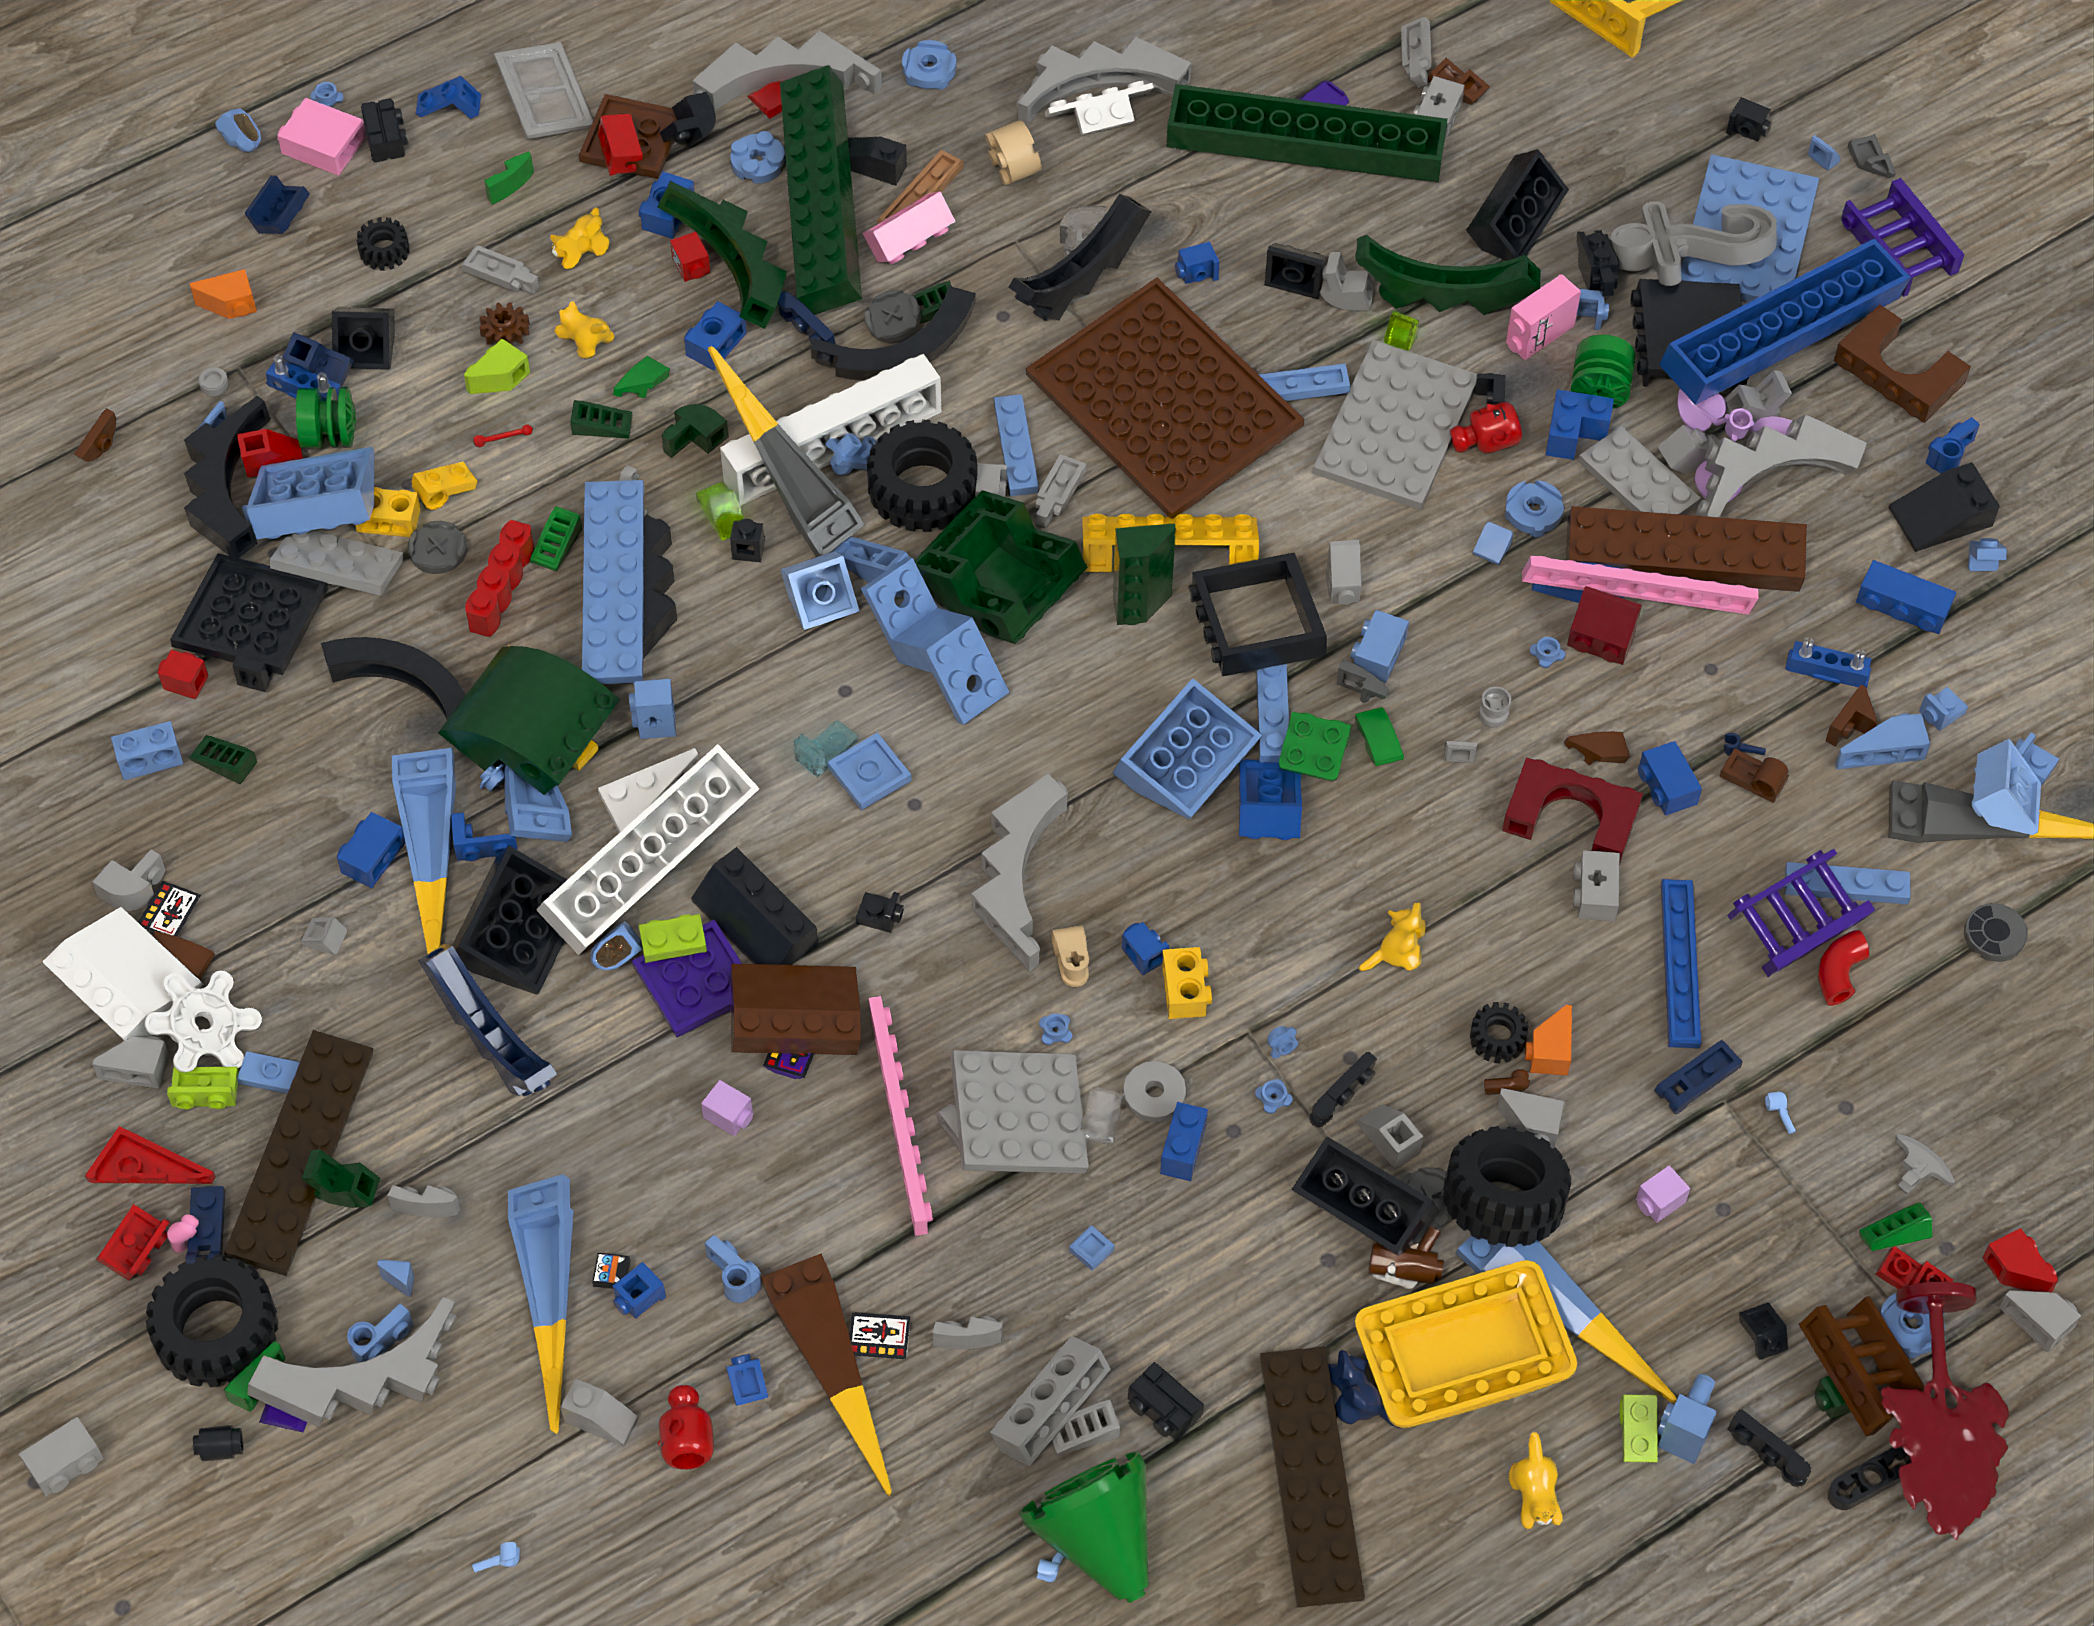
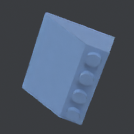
M373 447L261 466L246 508L256 539H276L285 534H304L310 530L320 528L329 530L338 525L349 523L358 525L370 520L374 507Z
M1192 678L1120 759L1113 774L1136 793L1190 820L1258 742L1262 734Z

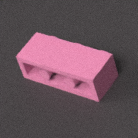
M941 192L928 193L865 231L863 235L878 263L889 262V264H893L905 257L903 253L910 248L914 251L926 245L925 239L933 235L935 238L946 233L949 230L947 226L955 222V219Z

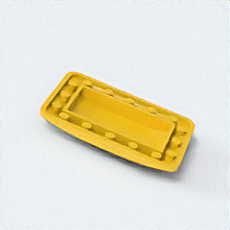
M1529 1260L1512 1263L1366 1307L1360 1310L1355 1319L1356 1331L1380 1393L1387 1417L1392 1424L1400 1428L1412 1427L1455 1416L1545 1388L1572 1377L1577 1368L1575 1353L1544 1273L1537 1263Z

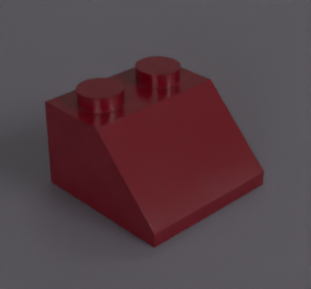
M1585 586L1570 629L1567 646L1574 648L1578 652L1601 657L1607 662L1623 665L1635 637L1642 605Z

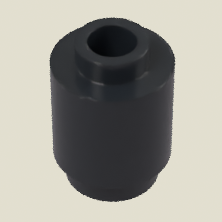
M233 1425L200 1428L199 1435L193 1436L194 1455H200L202 1462L234 1459L235 1455L243 1454L242 1429L233 1428Z

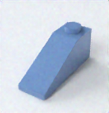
M851 536L834 550L843 555L848 570L868 583L904 558L909 557L905 551ZM900 590L895 596L902 597L904 593Z
M1903 713L1891 717L1840 748L1835 763L1836 770L1925 760L1930 742L1922 714L1911 715Z

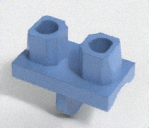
M847 433L842 439L830 438L825 444L834 452L830 460L833 471L838 475H847L853 468L867 470V458L870 456L871 447L876 443L875 439L866 436L860 442L858 437L851 433Z

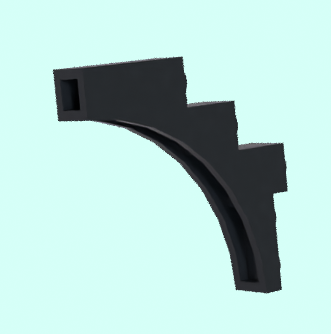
M1119 194L1094 230L1069 255L1037 275L1026 278H1013L1008 288L1016 293L1015 298L1035 308L1033 313L1045 321L1049 318L1060 320L1074 295H1077L1078 292L1089 294L1100 274L1107 266L1115 269L1119 267L1152 211L1133 198Z
M259 396L244 404L215 428L205 423L184 439L190 459L197 463L184 473L190 492L197 497L184 507L190 526L235 561L258 544L252 525L237 511L231 501V480L235 465L241 455L237 434L260 430L271 420L265 401Z
M648 514L644 516L643 659L677 620L676 605L668 595L664 594L675 582L673 565L662 556L672 545L670 527L663 520L655 519Z

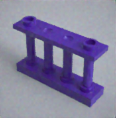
M1902 178L1891 182L1887 199L1860 211L1851 200L1845 202L1841 217L1843 226L1850 230L1861 245L1875 238L1911 277L1902 293L1903 297L1909 294L1914 277L1938 266L1942 267L1949 276L1959 272L1964 253ZM1889 209L1896 210L1901 216L1900 219L1876 230L1867 221V219ZM1905 228L1911 229L1917 236V238L1892 249L1883 241V238ZM1922 247L1927 248L1933 255V257L1907 269L1898 259Z
M1835 849L1825 854L1822 850H1819L1806 859L1808 864L1754 897L1751 898L1748 893L1733 903L1735 909L1727 915L1728 918L1732 920L1743 913L1769 952L1767 956L1770 960L1762 966L1768 977L1864 920L1875 911L1869 900L1859 906L1856 901L1852 902L1827 865V862L1837 854ZM1815 869L1842 908L1840 912L1843 916L1836 920L1832 916L1828 917L1802 878ZM1790 884H1792L1818 923L1816 925L1818 931L1812 935L1808 931H1803L1778 893ZM1765 899L1769 900L1794 938L1792 940L1794 945L1787 950L1783 945L1779 946L1754 908L1755 905Z

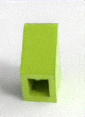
M501 339L496 345L489 347L485 355L475 364H471L464 373L467 392L470 394L512 391L530 374L528 355L504 339Z

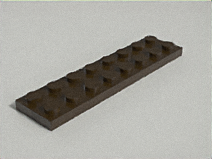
M312 1031L224 1251L226 1258H236L245 1264L287 1276L317 1199L316 1195H314L316 1189L301 1179L311 1150L321 1149L333 1158L373 1056L372 1047L319 1031Z
M1317 1347L1260 1353V1365L1296 1606L1300 1608L1364 1601L1365 1594L1326 1348Z

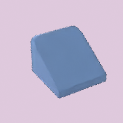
M1816 135L1812 137L1808 156L1826 170H1830L1840 162L1841 158L1833 148Z
M219 401L197 429L205 423L215 428L223 420L227 419L228 416L224 402Z
M1487 522L1473 550V554L1499 565L1512 544L1513 532L1492 522Z
M378 1260L377 1265L381 1278L406 1296L411 1297L415 1277L411 1263Z

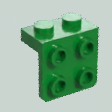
M1292 711L1279 759L1280 769L1331 782L1337 780L1345 748H1348L1350 741L1351 725L1339 720H1327L1309 713Z

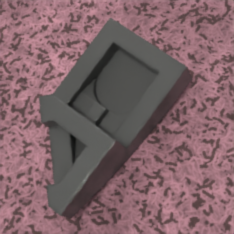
M1875 134L1851 140L1848 143V149L1858 168L1888 178L1896 175L1889 154H1883Z
M1342 660L1338 668L1337 685L1361 693L1360 701L1362 703L1369 702L1370 698L1375 696L1380 699L1386 698L1389 689L1378 678L1362 667L1347 660Z

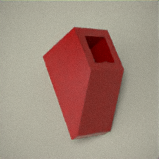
M268 429L237 434L247 478L258 476L260 467L263 465L303 459L298 439Z
M2021 1228L1990 1243L1982 1257L2000 1284L2029 1292L2052 1293L2058 1282L2053 1266L2049 1262H2045L2038 1252L2035 1241L2030 1236H2027Z

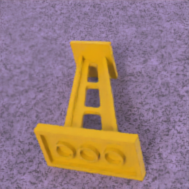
M1550 0L1549 2L1633 58L1640 50L1645 19L1683 0H1635L1631 3H1627L1624 0Z

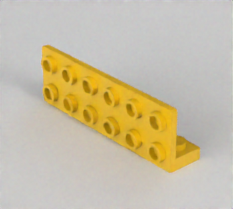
M1091 514L1088 517H1082L1083 559L1088 566L1084 572H1112V545H1115V528L1173 523L1176 526L1175 545H1229V565L1259 559L1257 518L1247 514H1238L1234 517H1222L1218 514L1193 517L1189 514H1179L1173 519L1164 517L1161 514H1149L1147 517H1135L1132 514H1120L1118 517Z

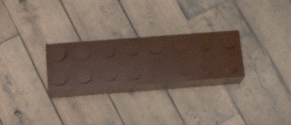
M1571 506L1567 523L1566 560L1596 563L1622 569L1628 568L1633 571L1660 573L1661 575L1673 577H1687L1701 581H1715L1734 586L1743 585L1755 589L1800 592L1805 580L1807 524Z

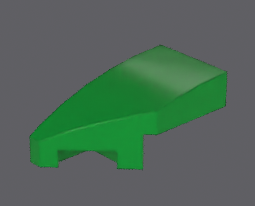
M646 356L621 378L614 387L613 395L622 397L624 392H632L638 395L639 398H646L647 389H652L666 380L669 376L670 368Z

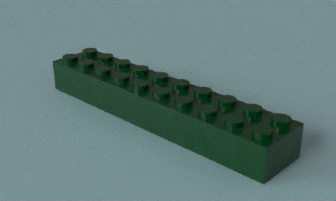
M830 65L780 82L797 299L814 315L862 299L843 83Z
M1175 84L1167 125L1166 147L1439 182L1448 119Z

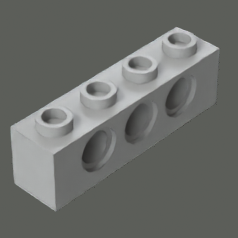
M1074 1336L1067 1340L991 1430L990 1434L1002 1453L1030 1467L1111 1370L1099 1348Z

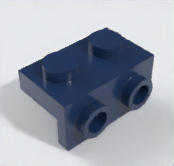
M271 175L245 211V216L259 234H283L289 228L295 215L303 208V204L310 194L305 186H284L276 175Z

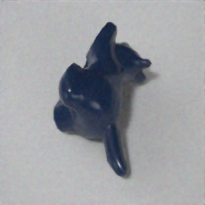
M1340 1350L1337 1365L1334 1363L1328 1364L1331 1383L1341 1391V1395L1335 1403L1336 1416L1344 1423L1352 1425L1358 1420H1368L1379 1415L1388 1424L1397 1427L1388 1419L1378 1389L1365 1374L1368 1360L1349 1355L1347 1351Z

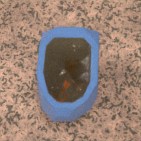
M240 108L224 113L215 122L218 132L221 133L229 146H234L239 151H254L260 143L261 135L251 116Z
M624 921L595 944L591 951V963L596 968L605 971L617 969L642 950V942L633 928Z

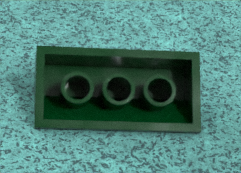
M1175 523L1115 528L1113 600L1117 625L1146 623L1172 596Z

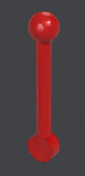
M526 424L521 429L487 437L477 435L473 439L474 445L476 447H483L486 442L520 434L529 436L532 434L533 428L531 425Z

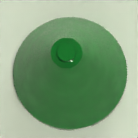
M1139 1451L1126 1453L1128 1462L1119 1465L1114 1457L1071 1477L1044 1492L1045 1497L1040 1500L1041 1506L1038 1508L1034 1500H1032L1018 1512L1028 1529L1118 1600L1126 1599L1127 1603L1146 1594L1144 1588L1149 1585L1146 1464Z

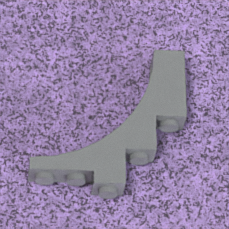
M1137 37L1129 45H1125L1121 53L1093 41L1087 50L1084 49L1081 52L1079 58L1051 46L1045 54H1041L1036 63L1038 76L1034 78L1026 94L1022 93L1017 101L1018 121H1023L1028 125L1041 111L1049 107L1051 103L1074 93L1093 88L1128 87L1129 84L1143 81L1144 85L1152 83L1153 91L1173 97L1175 84L1188 85L1190 83L1192 63Z
M1806 414L1790 423L1786 435L1767 426L1762 427L1756 432L1753 431L1748 437L1746 447L1724 437L1718 442L1712 443L1706 452L1705 459L1708 461L1705 470L1713 474L1707 481L1706 490H1708L1705 500L1703 499L1696 510V516L1720 517L1725 505L1743 484L1753 476L1773 468L1788 465H1811L1825 467L1847 475L1858 468L1867 443Z
M442 1297L429 1319L411 1337L392 1350L368 1361L343 1367L312 1368L291 1365L263 1356L248 1384L247 1395L319 1428L325 1418L331 1420L338 1406V1401L369 1415L372 1414L375 1406L380 1408L383 1406L390 1391L389 1389L422 1403L426 1393L431 1396L433 1395L440 1380V1377L436 1376L438 1364L432 1361H435L442 1347V1343L438 1342L442 1332L449 1333L457 1315L452 1313L455 1302Z

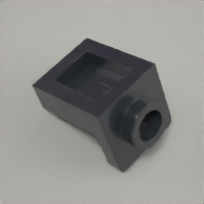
M1494 373L1477 374L1475 395L1487 396L1486 405L1505 402L1506 375Z
M236 656L232 665L237 685L266 692L274 673L267 671L265 663L252 657Z
M865 892L856 915V924L891 933L895 922L900 923L904 912V905L900 904V893L893 892L890 899Z
M1769 1302L1739 1313L1741 1325L1755 1342V1353L1759 1360L1788 1350L1787 1326Z

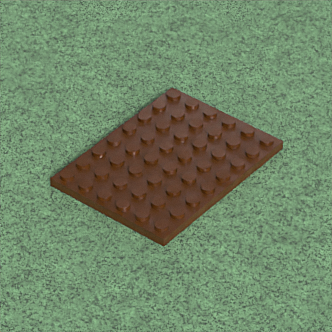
M1157 277L1026 368V375L1171 519L1176 518L1177 515L1183 513L1304 426V418Z

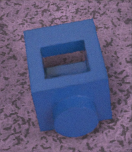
M1210 241L1178 250V262H1175V271L1179 279L1183 278L1185 284L1195 281L1199 282L1212 277L1213 281L1219 280L1220 262Z
M1144 922L1130 925L1122 934V950L1142 976L1162 965L1163 950L1169 949L1168 943L1166 941L1162 943L1158 934L1153 929L1149 930Z
M644 1262L640 1263L613 1285L614 1305L623 1315H627L630 1312L635 1319L658 1300L662 1301L666 1298L664 1283ZM640 1294L636 1299H633V1296Z

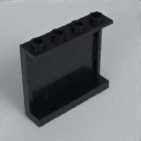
M1639 279L1636 290L1631 292L1630 304L1631 307H1635L1633 329H1637L1638 334L1635 339V351L1640 354L1637 372L1638 375H1642L1643 386L1648 385L1651 376L1670 377L1659 365L1669 343L1742 306L1739 284L1681 281L1676 285L1666 286L1656 279ZM1746 378V379H1744L1743 381H1741V382H1739V383L1733 385V386H1732V391H1733L1739 384L1746 386V383H1747V381H1748V378Z

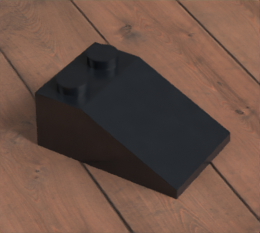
M1971 462L1946 470L1889 504L1888 508L1912 548L1917 552L1992 527L2000 506L1975 465Z

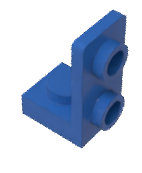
M459 76L420 93L417 99L416 114L419 117H423L454 104L471 119L479 115L481 94L462 76Z
M464 812L451 814L453 843L457 861H475L479 858L496 857L507 846L518 850L515 836L501 834L474 838L472 824H466Z

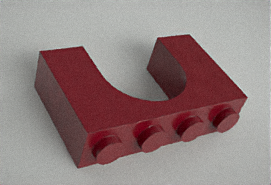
M1526 757L1505 814L1502 831L1531 840L1540 814L1547 805L1561 799L1577 800L1590 807L1599 821V828L1591 851L1620 853V866L1639 811L1643 793L1637 792L1630 787H1621L1608 783L1601 778H1592L1579 774L1569 768L1556 767L1540 759L1534 760Z

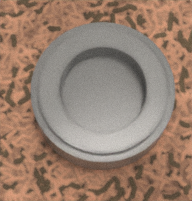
M216 367L204 370L198 379L201 391L208 396L221 395L229 386L225 371Z

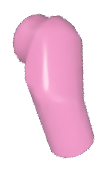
M186 1214L182 1216L181 1222H176L169 1227L167 1237L175 1252L181 1253L187 1249V1240L196 1234V1228L199 1225L196 1217Z

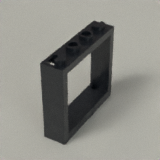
M1295 552L1192 572V584L1188 585L1190 600L1197 604V620L1199 623H1204L1203 634L1206 644H1211L1212 662L1218 663L1222 676L1326 656L1327 635ZM1285 579L1305 633L1229 648L1209 593Z

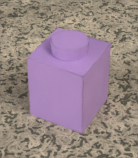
M721 1080L717 1082L701 1103L703 1118L733 1136L741 1128L745 1129L753 1118L751 1098Z
M1669 1165L1640 1185L1636 1197L1637 1204L1646 1216H1651L1658 1223L1686 1203L1690 1188Z

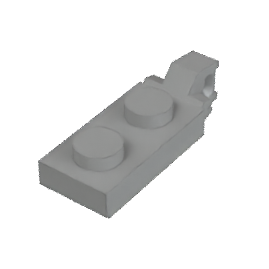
M1426 17L1401 26L1402 66L1411 81L1413 80L1417 85V88L1428 84L1426 70L1431 68L1430 22Z
M479 245L474 247L462 264L464 272L507 289H512L513 291H518L520 288L523 292L534 295L540 287L538 276L531 274L530 270L525 268L524 263Z
M1061 454L1058 456L1037 494L1035 508H1038L1036 513L1037 525L1047 528L1053 514L1060 516L1061 512L1064 511L1086 472V463Z

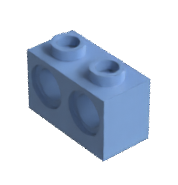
M171 721L111 737L116 759L124 780L183 765Z

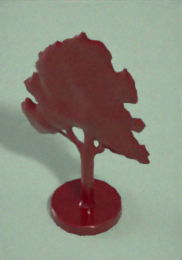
M1925 1282L1905 1286L1897 1290L1896 1305L1900 1309L1911 1313L1929 1314L1933 1367L1932 1379L1925 1385L1924 1392H1919L1917 1389H1892L1889 1386L1882 1388L1881 1395L1883 1401L1881 1403L1886 1409L1887 1414L1892 1412L1901 1428L1893 1429L1889 1443L1894 1449L1903 1447L1905 1453L1911 1457L1912 1463L1900 1466L1899 1468L1904 1498L1912 1509H1915L1916 1504L1923 1501L1928 1512L1927 1521L1935 1533L1938 1535L1949 1533L1952 1535L1953 1540H1957L1959 1535L1964 1532L1966 1527L1972 1524L1975 1518L1981 1517L1982 1512L1990 1504L1991 1498H1994L1996 1495L1995 1486L1999 1476L1995 1467L2000 1465V1459L2008 1450V1445L2004 1438L1996 1432L1993 1423L2004 1428L2009 1418V1410L1998 1391L1991 1384L1983 1383L1981 1386L1975 1387L1971 1392L1955 1386L1948 1374L1943 1313L1957 1312L1974 1306L1977 1300L1976 1289L1971 1285L1959 1282ZM1945 1388L1949 1389L1956 1398L1958 1405L1954 1409H1949L1946 1405ZM1932 1389H1934L1935 1398H1931Z

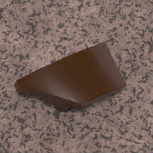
M1623 732L1585 733L1567 737L1564 741V745L1568 749L1574 747L1585 757L1584 761L1588 765H1591L1595 759L1598 762L1625 763L1630 758Z

